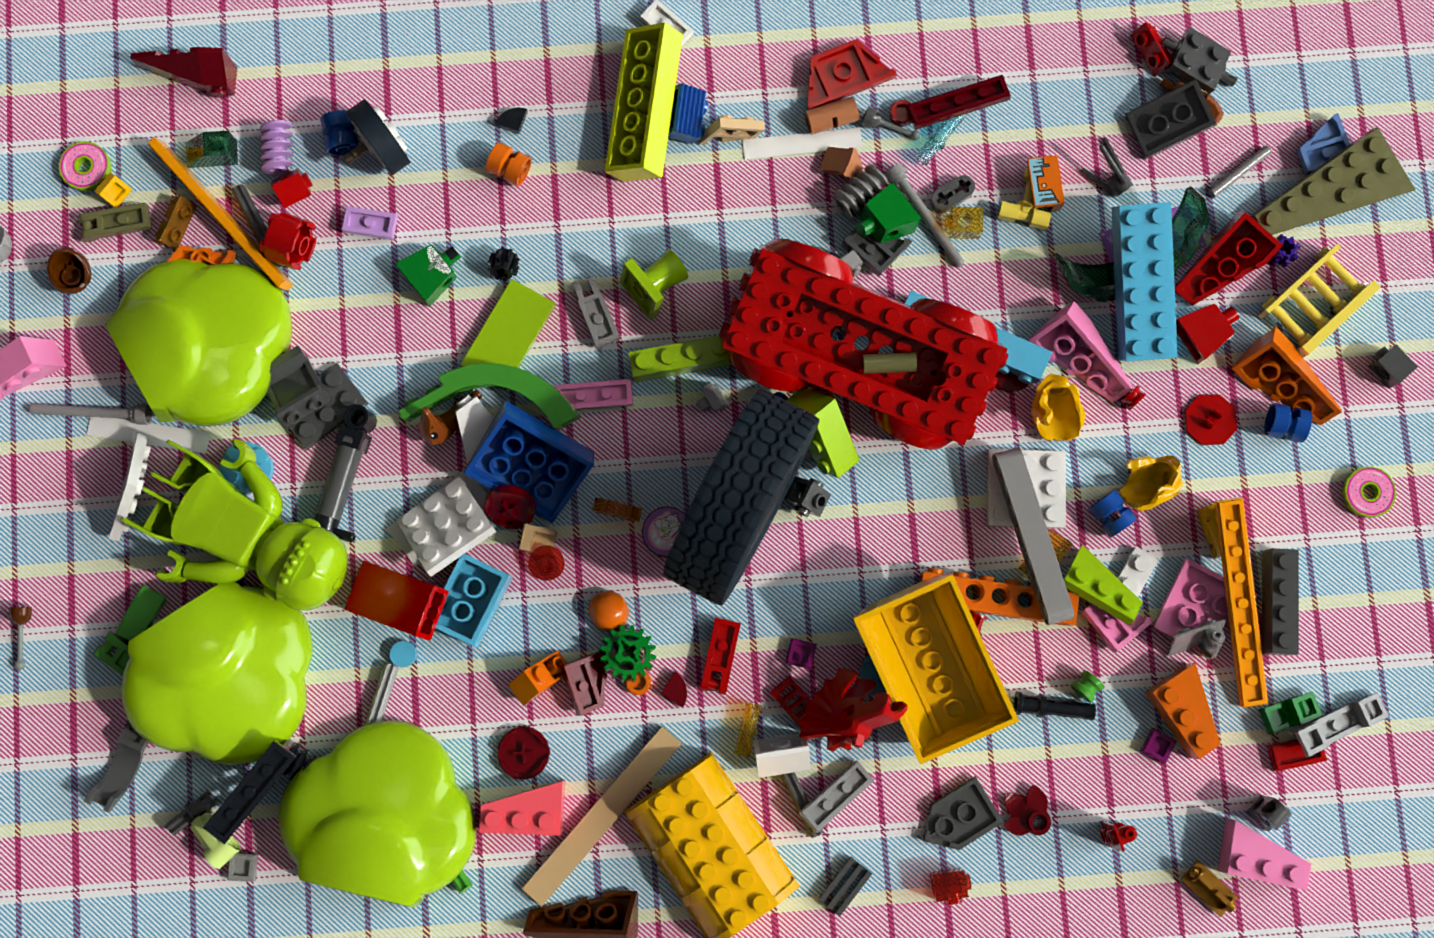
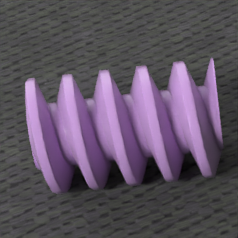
M271 120L260 126L262 134L260 136L262 143L260 151L263 153L260 160L262 161L261 171L270 176H283L291 172L286 168L293 166V161L286 158L292 157L293 152L286 150V148L292 147L293 143L285 140L293 136L292 132L285 130L292 128L291 122Z

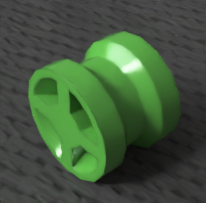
M1083 670L1078 682L1071 684V688L1089 703L1093 702L1095 699L1094 695L1098 691H1102L1105 688L1099 679L1086 670Z

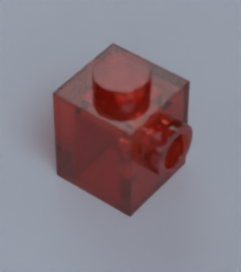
M954 868L929 872L933 899L936 902L946 901L947 905L962 903V898L969 897L968 890L972 889L969 873L965 874L964 869Z

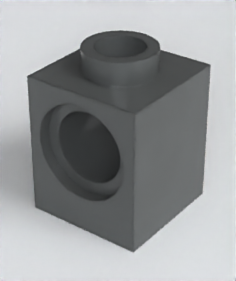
M1397 344L1388 349L1385 346L1372 356L1375 360L1368 365L1388 388L1401 383L1418 367Z

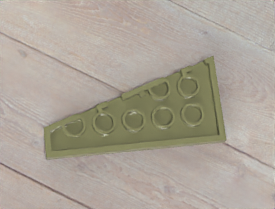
M1377 127L1372 128L1256 211L1251 217L1271 235L1416 189Z

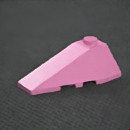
M1075 301L1055 313L1029 338L1031 343L1052 351L1049 359L1050 363H1057L1066 369L1065 372L1067 374L1075 375L1082 379L1089 388L1111 402L1118 400L1134 388L1092 321Z

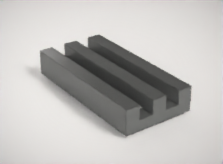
M850 856L818 899L840 917L872 873ZM854 865L856 867L832 900L829 901L827 897L849 868ZM860 872L864 873L839 907L835 906Z

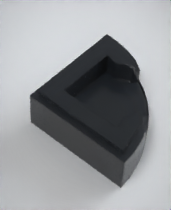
M526 108L509 109L498 117L495 125L496 127L520 134L528 110Z

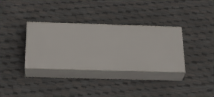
M855 760L804 806L798 814L814 833H818L865 790L874 779L859 761Z

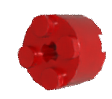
M273 213L268 219L266 236L261 239L259 250L264 252L265 257L269 261L294 270L302 269L301 263L303 261L308 262L314 252L317 238L312 237V233L316 226L311 221L288 213Z

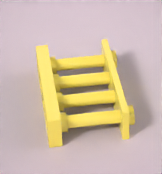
M1336 244L1331 249L1327 246L1315 256L1317 261L1277 298L1272 296L1261 305L1264 310L1258 317L1262 319L1271 312L1298 340L1297 344L1299 347L1297 350L1303 358L1318 347L1381 288L1374 280L1365 286L1363 283L1359 284L1332 256L1341 248L1339 244ZM1323 263L1352 291L1350 294L1353 297L1348 302L1345 299L1342 301L1316 275L1315 271ZM1307 280L1334 307L1333 311L1335 314L1331 318L1324 317L1296 288ZM1288 296L1316 323L1315 327L1318 330L1312 335L1309 332L1306 334L1279 306Z

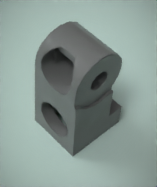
M1262 795L1246 811L1268 832L1272 828L1278 830L1292 815L1288 808L1279 800Z

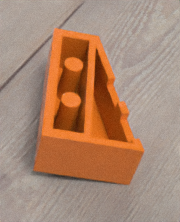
M1186 663L1144 692L1191 759H1201L1221 745L1196 663Z

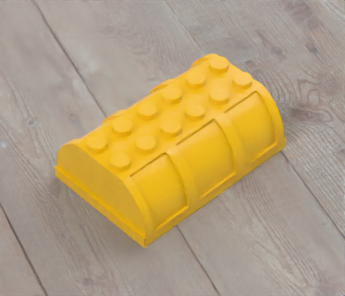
M952 573L919 582L869 605L853 616L887 694L890 695L891 702L903 701L908 705L907 711L899 720L920 765L1019 722Z
M712 752L624 811L705 938H731L779 905L800 887Z

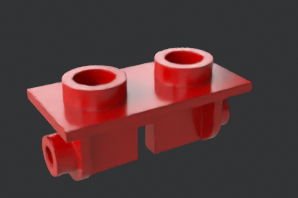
M1146 21L1130 36L1151 73L1156 77L1164 69L1166 71L1169 70L1172 57L1165 46H1160L1162 40L1156 31V27Z
M1101 821L1103 829H1100L1102 840L1105 845L1109 844V847L1123 852L1125 851L1123 845L1134 841L1137 837V830L1133 826H1125L1120 822L1112 824Z

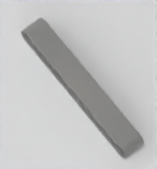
M1019 447L995 453L992 455L993 465L1043 620L1046 625H1052L1073 619V606L1023 453Z

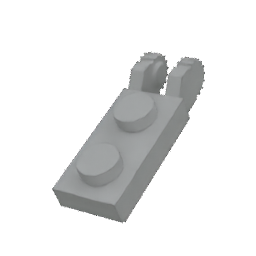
M593 276L587 277V282L593 292L590 296L584 298L582 287L578 281L572 284L596 348L620 340V336L602 292H599Z

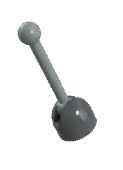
M868 106L861 123L862 126L875 128L878 125H883L909 135L913 140L920 138L919 131H910L884 121L879 111Z

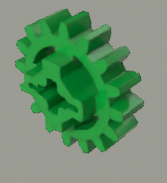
M621 625L619 633L613 629L610 630L611 639L609 637L603 638L602 642L606 646H600L599 652L605 655L600 657L599 662L607 664L603 671L608 672L611 670L613 672L612 679L619 675L621 676V683H624L626 678L630 677L633 683L636 681V675H639L642 679L646 676L644 669L651 671L653 666L649 662L655 661L656 656L650 654V652L654 651L656 646L648 644L652 638L651 636L645 638L642 636L644 629H640L637 633L634 632V625H631L629 630L625 631L624 626ZM625 638H632V639H634V640H636V641H629V640H626ZM612 645H614L616 655L611 658L610 654ZM624 650L626 652L632 651L633 653L631 657H624L622 654ZM641 650H644L643 663H641V659L639 658V653L641 652ZM619 667H628L630 670H624Z

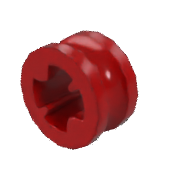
M1138 385L1121 400L1122 403L1128 404L1127 408L1129 410L1146 396L1145 392L1141 393L1139 391L1140 387Z

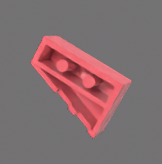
M565 780L481 805L479 833L560 836L563 833Z

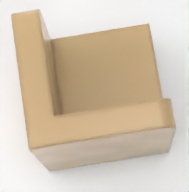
M525 524L519 549L522 552L552 557L558 532L553 529Z

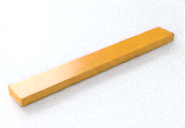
M153 137L148 142L152 150L278 288L288 291L294 284L274 262L269 261L265 257L264 252L259 250L257 243L167 144Z
M1242 497L1214 501L1239 706L1245 708L1268 704L1244 501Z

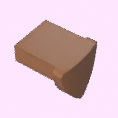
M828 147L819 168L824 174L840 175L848 178L857 177V173L863 171L859 154L852 147L848 149Z

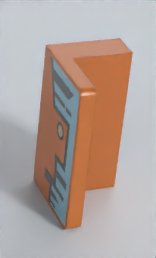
M1058 156L1029 158L1027 160L1033 206L1035 208L1049 207L1050 212L1060 211L1065 201Z

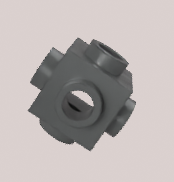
M795 476L784 499L796 507L795 512L805 517H808L809 514L820 517L831 494L823 489L824 484L813 478L807 480Z

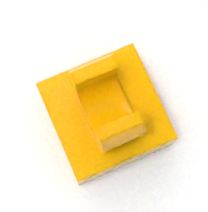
M110 172L101 184L96 187L94 192L116 208L132 191V188Z

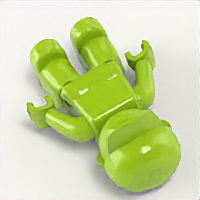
M168 439L166 443L183 451V460L176 472L170 477H164L153 471L150 475L186 493L178 505L164 495L143 486L142 490L157 498V504L149 518L141 523L122 517L120 520L153 538L174 545H187L206 551L221 559L209 562H189L184 555L169 550L167 555L175 559L176 566L171 572L164 569L155 571V575L160 580L169 583H183L186 580L226 584L240 580L249 570H256L258 579L264 585L263 593L268 599L280 601L296 610L306 611L319 608L336 594L342 586L347 573L348 553L346 546L334 533L322 528L320 523L314 519L307 518L302 522H283V519L280 517L283 508L281 495L272 481L257 465L256 454L247 443L239 439H232L233 448L240 451L239 457L233 463L222 459L220 464L241 473L253 493L254 500L225 479L221 471L211 462Z

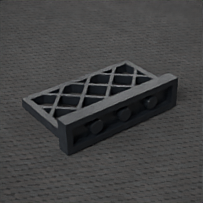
M289 739L282 745L277 740H274L204 825L203 829L225 845L296 758V755L290 751L294 742Z

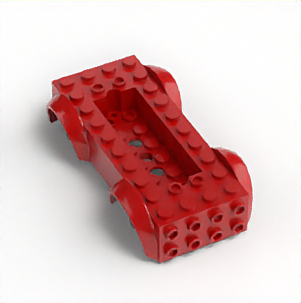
M777 238L765 245L761 244L759 249L754 248L749 259V265L752 266L749 274L744 272L739 284V290L742 292L739 298L734 296L729 308V314L732 315L730 321H724L719 333V339H722V347L726 348L729 361L735 369L747 378L775 390L794 392L800 390L808 383H812L869 406L870 414L879 427L898 440L918 448L938 450L952 441L965 445L967 439H972L976 430L974 423L977 416H982L987 405L985 398L988 392L994 390L998 380L995 376L999 367L1003 368L1008 359L1007 348L999 342L996 326L975 313L942 301L920 298L909 306L854 283L852 268L847 263L807 244ZM835 326H841L845 329L846 335L841 341H835L830 336V332ZM859 336H865L869 339V345L863 350H859L854 346L855 339ZM882 346H890L893 349V353L915 352L917 370L916 372L863 374L862 354H878Z

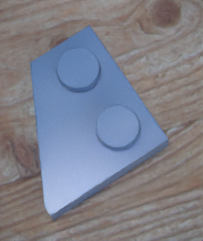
M1334 114L1296 152L1305 175L1311 173L1350 145L1339 114Z

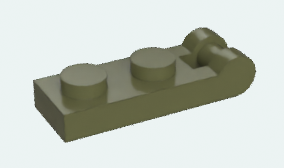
M145 202L78 215V223L82 225L80 237L83 242H93L100 238L152 229L149 205ZM97 222V228L93 229L92 224Z

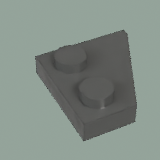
M855 228L843 240L842 245L850 252L854 249L863 263L880 277L911 245L912 241L908 238H904V240L897 238L880 243L872 233L861 237Z

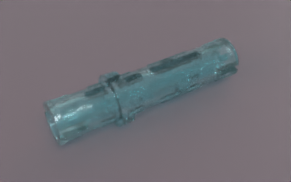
M967 114L943 121L934 133H930L927 136V142L915 154V159L920 162L923 158L921 164L927 166L937 151L945 147V141Z

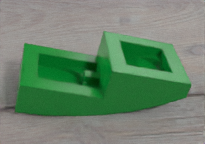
M1313 691L1259 709L1268 734H1275L1323 716Z

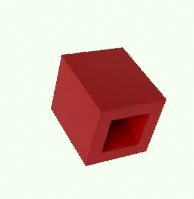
M299 168L271 181V186L284 208L312 195L310 187L313 184L306 172L302 174Z

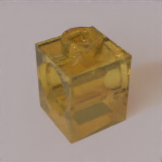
M952 207L949 215L945 217V230H949V238L979 239L983 233V207ZM965 219L969 222V226L962 227L958 224L957 220Z

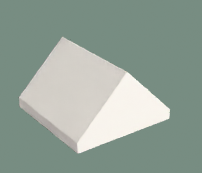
M800 733L752 740L758 777L762 778L811 770L810 751L807 740L800 738Z

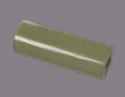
M916 353L862 354L863 374L916 372Z

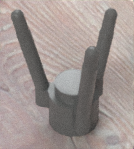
M1104 137L1103 142L1106 148L1101 144L1099 149L1114 172L1107 179L1110 184L1107 185L1085 168H1082L1081 172L1102 187L1108 195L1114 193L1118 197L1134 184L1125 173L1108 139Z

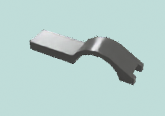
M127 721L117 739L116 753L110 767L103 778L90 789L84 800L87 804H91L94 801L105 806L103 811L108 813L115 807L134 780L141 765L143 752L149 743L133 729L129 721Z

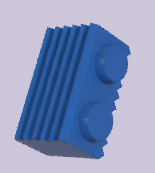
M684 83L675 86L669 138L689 144L702 138L705 132V125L702 124L703 115L708 109L706 90L693 88V86L684 85Z

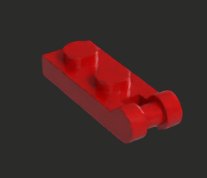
M715 618L700 690L708 691V689L717 690L718 694L726 695L741 623ZM712 671L722 673L721 681L711 679Z

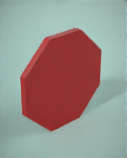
M1220 394L1198 395L1184 410L1186 432L1200 445H1223L1237 430L1236 408Z

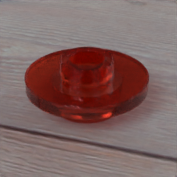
M540 546L529 556V570L533 576L540 580H553L560 576L564 570V557L555 547Z

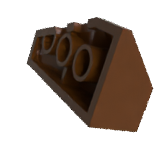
M611 890L603 892L601 897L588 900L586 896L578 898L579 902L568 905L556 903L529 910L523 930L524 935L534 938H637L638 892Z

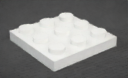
M1009 449L987 450V526L1013 527L992 460L993 454ZM1021 450L1046 527L1055 529L1066 528V451Z
M460 476L396 520L430 577L496 532Z

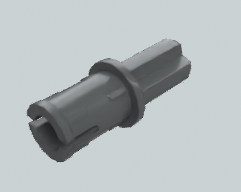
M207 790L190 805H184L185 810L166 824L167 830L172 835H176L198 816L203 815L217 805V799Z

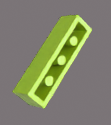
M720 335L629 352L634 383L732 364L729 361L726 348L722 347V339H719Z

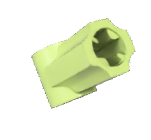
M206 812L191 822L190 829L204 847L203 854L206 860L213 867L220 869L241 850V847L233 836L224 845L204 830V825L213 816L211 813Z

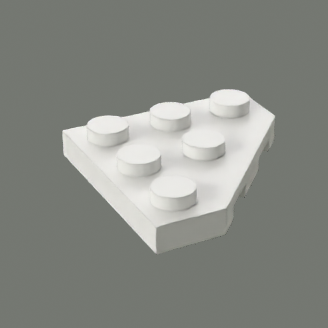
M137 433L117 509L114 514L109 535L110 540L120 541L122 532H128L130 525L122 522L120 519L122 517L132 519V517H128V514H134L138 499H135L134 496L137 497L141 494L144 480L139 478H144L147 463H143V461L147 462L151 447L146 446L148 435Z

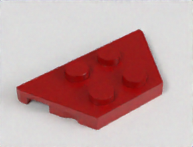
M857 39L814 55L810 60L807 110L842 100L895 79L897 73L893 68L890 70L884 65L876 54L869 52L866 46Z

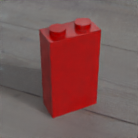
M363 561L344 610L431 641L449 591Z

